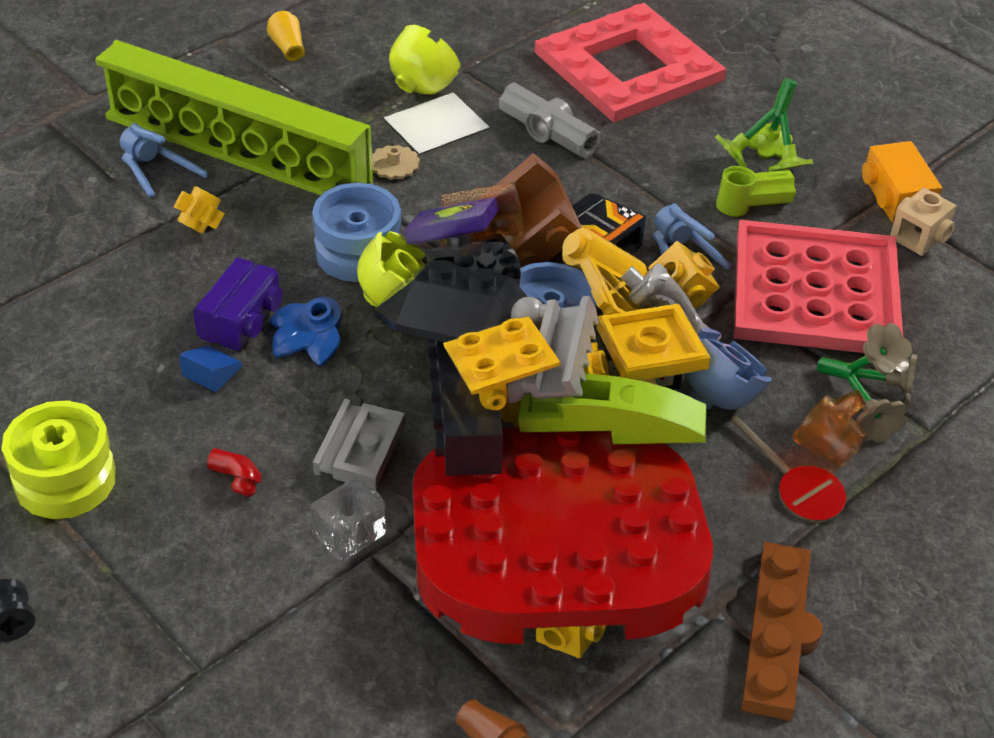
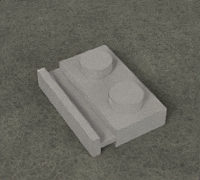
M344 399L313 461L314 474L320 476L322 472L333 474V479L376 489L405 427V413L365 403L359 407L351 405V400Z

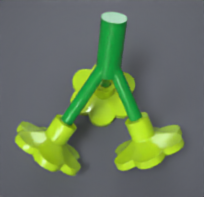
M783 78L773 108L745 134L741 132L733 140L725 139L719 134L715 136L716 140L740 166L747 167L742 156V151L747 146L757 150L758 156L763 159H770L773 156L782 158L775 165L768 167L770 172L813 165L812 159H803L797 156L795 144H792L793 137L789 131L787 111L797 86L796 81Z

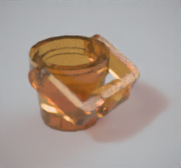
M859 390L836 399L829 395L824 397L810 411L799 428L793 432V440L801 447L812 450L839 468L843 467L861 447L868 435L852 419L866 405Z

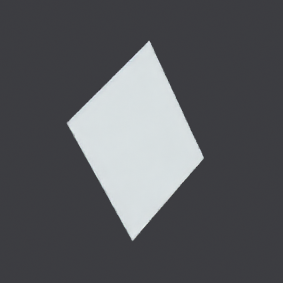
M455 93L447 94L384 117L419 154L489 128Z

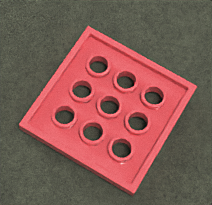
M739 220L736 248L733 339L864 353L863 345L868 340L867 330L874 324L885 326L893 323L900 328L903 337L896 236ZM777 253L782 255V257H775L770 254ZM810 258H819L821 259V261H814ZM849 262H858L861 266L853 265ZM771 279L780 280V281H782L783 284H776V283H773V282H771V281H769V280H771ZM809 284H819L822 288H815ZM850 288L861 289L863 293L852 291ZM768 307H779L782 308L783 311H773ZM810 311L821 312L823 316L813 315ZM851 316H861L863 317L864 321L856 320Z

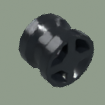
M0 580V642H9L21 638L34 627L36 621L32 607L27 604L29 597L26 586L19 580Z

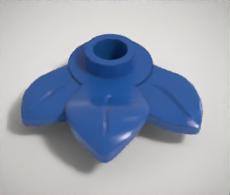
M318 297L312 299L307 304L292 303L277 310L269 319L270 324L278 329L273 337L274 356L281 358L306 349L310 358L317 366L321 367L328 362L337 351L341 342L337 330L342 320V310L337 301L329 297Z

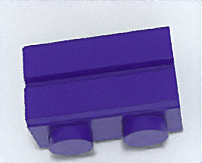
M236 257L193 310L196 335L202 340L214 344L220 342L221 346L239 351L249 338H256L261 331L263 319L269 311L275 312L282 301L283 291L279 286V276L276 269L261 264L255 266L252 261Z

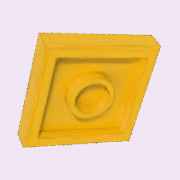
M680 304L598 316L599 323L596 329L623 378L643 381L709 369L711 357Z

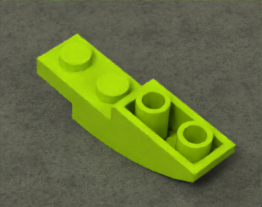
M585 374L586 381L580 382L583 391L582 396L538 399L529 392L526 393L520 402L518 414L520 432L611 431L613 444L706 442V404L680 392L640 380L608 375Z

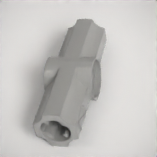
M515 82L506 86L504 93L499 98V109L524 123L530 136L537 142L544 143L551 139L583 159L590 157L600 143L601 132L574 117L571 108L560 98L546 101Z

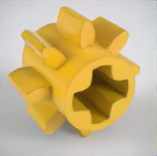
M197 186L194 187L191 194L181 191L173 206L181 211L177 221L201 234H204L207 226L217 229L225 214L217 209L221 199Z

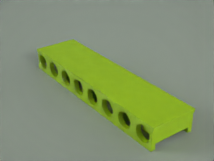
M115 40L110 47L95 58L96 65L104 69L111 107L105 113L108 120L128 127L136 123L143 129L157 133L172 143L318 195H322L325 191L342 183L373 184L370 125L119 40ZM123 108H127L130 111L137 113L125 115L120 113L119 111ZM156 118L160 120V125H153L149 121ZM186 128L190 132L198 134L193 136H184L181 135L179 132ZM217 139L222 142V147L212 146L210 142ZM249 150L251 153L258 155V157L246 158L241 153ZM280 161L286 165V169L274 168L272 164ZM312 172L323 179L311 181L306 179L304 175Z

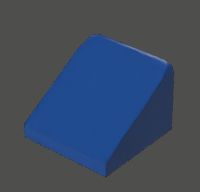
M210 346L185 351L179 355L182 376L214 392H217L242 367L241 361Z

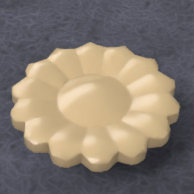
M387 145L384 148L376 149L375 153H372L373 173L377 174L379 178L402 180L405 177L412 176L413 172L419 170L420 158L409 147Z

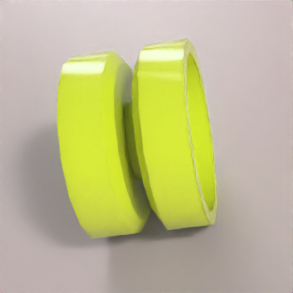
M66 400L37 405L16 417L3 434L2 452L10 472L14 492L20 505L33 515L49 519L76 517L93 510L103 502L115 485L116 468L113 454L109 449L110 441L106 425L100 414L86 404Z

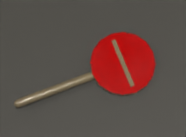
M733 416L731 418V422L784 474L778 492L780 501L788 512L798 519L810 523H825L835 519L843 511L847 497L844 486L836 476L816 466H799L791 469L739 417Z

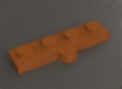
M764 541L760 559L741 711L792 721L795 711L800 654H809L818 648L823 633L820 620L812 613L805 611L811 550Z

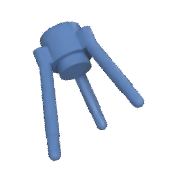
M133 123L120 137V146L125 151L122 160L130 166L149 198H153L155 193L137 162L151 161L156 157L157 153L203 178L209 176L208 171L162 146L161 144L165 143L163 136L143 129L138 124Z
M676 203L663 207L658 211L654 219V226L658 230L653 233L652 237L659 245L661 254L668 249L667 242L675 243L678 241L683 244L691 238L724 269L729 270L731 268V264L702 237L713 240L714 234L683 212Z

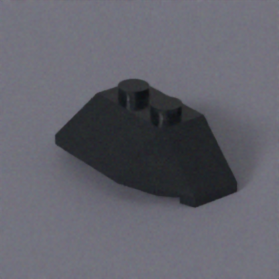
M445 260L430 261L386 296L376 307L375 317L383 320L387 326L397 332L448 342L458 339L465 333L479 332L501 325L504 321L511 319V310L516 301L528 296L512 277L496 274L490 269H470L455 266L452 262Z

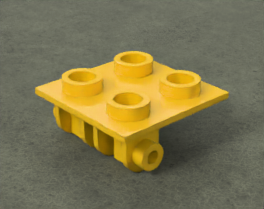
M530 317L509 319L501 325L479 332L465 333L458 339L443 343L471 394L478 393L482 405L494 411L502 409L506 404L508 398L507 383L561 366L559 359Z

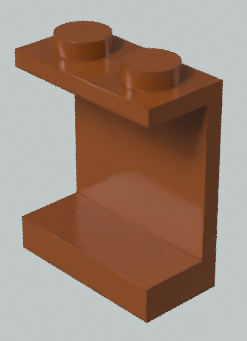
M534 153L477 199L496 197L499 210L491 221L498 226L500 233L503 234L510 247L517 254L520 268L532 263L548 262L563 250L562 247L566 237L577 229L582 228L557 173Z

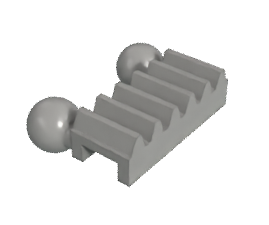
M582 296L580 306L560 308L556 299L548 300L547 304H543L534 297H523L516 301L511 310V319L530 317L559 359L561 366L507 383L508 398L506 403L518 402L529 392L538 399L582 396L583 391L580 382L586 381L583 367H589L587 353H592L593 350L590 339H595L596 337L593 325H598L599 323L596 307L591 297Z

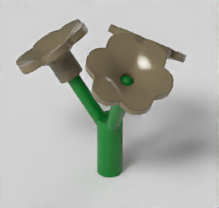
M893 323L885 326L874 324L868 328V340L863 345L864 357L852 363L822 357L817 364L819 373L846 379L864 404L862 408L864 412L857 418L859 428L856 432L858 438L863 442L873 440L875 443H882L889 439L892 433L901 430L906 424L904 414L907 411L906 406L910 407L917 355L912 354L911 343L902 337L900 328ZM871 363L874 364L877 371L861 368ZM859 377L886 381L885 385L900 387L904 396V403L901 401L890 402L887 399L879 401L871 399L858 381Z

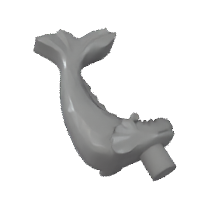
M656 264L644 276L631 266L620 277L632 289L628 300L631 299L632 302L640 304L641 307H644L647 303L658 307L680 304L697 334L701 328H709L702 322L686 294L667 273V269L662 264Z

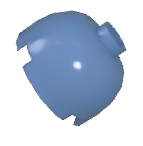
M707 327L701 328L697 335L711 358L708 370L684 373L686 381L693 388L690 393L691 397L706 404L707 409H711L715 405L725 410H737L752 403L772 381L771 377H764L767 369L735 341H732L729 345L717 341L721 335L720 332Z

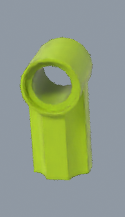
M742 166L727 167L722 174L716 207L725 215L739 217L747 214L749 208L753 206L788 204V202H793L795 198V178L790 170L754 173L752 170Z

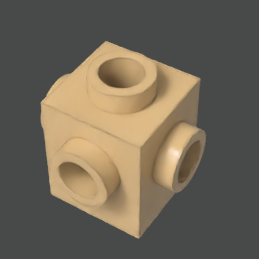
M922 188L911 198L906 197L900 203L896 210L890 236H896V242L923 256L937 243H944L951 236L955 228V223L952 222L957 205L942 198L935 192Z

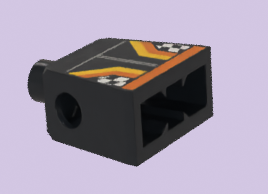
M588 194L572 205L582 228L591 230L629 254H632L643 245L646 216L598 194Z

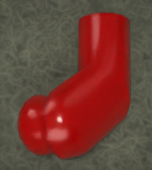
M218 448L211 450L207 460L208 470L234 476L235 479L231 485L232 491L247 497L254 496L257 483H261L262 475L254 462L244 455Z

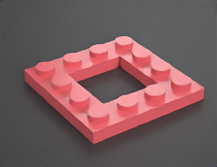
M645 3L634 5L628 9L608 14L605 17L588 23H582L576 27L559 33H553L548 37L535 41L534 52L613 123L725 80V67ZM637 40L667 66L621 82L592 55Z

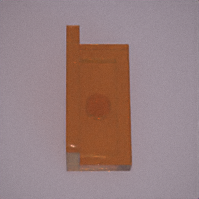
M515 182L450 192L440 196L441 207L496 197L499 210L485 231L464 234L471 236V242L518 234L525 228L518 188ZM446 238L440 239L441 246L447 245Z

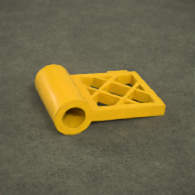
M587 228L577 229L566 237L562 247L563 261L567 265L583 271L592 289V296L604 315L653 308L650 303L641 307L640 304H635L631 299L628 300L632 289L620 278L631 266L644 276L647 273V269L641 260Z

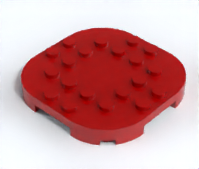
M518 426L516 428H502V474L446 476L444 457H435V449L424 457L415 472L413 479V517L417 587L428 609L438 619L443 615H447L455 622L460 623V632L495 643L523 644L524 629L623 625L626 640L639 639L661 634L683 623L684 613L694 605L700 608L705 601L710 585L713 560L712 537L693 473L686 461L665 443L613 444L611 431L520 432Z

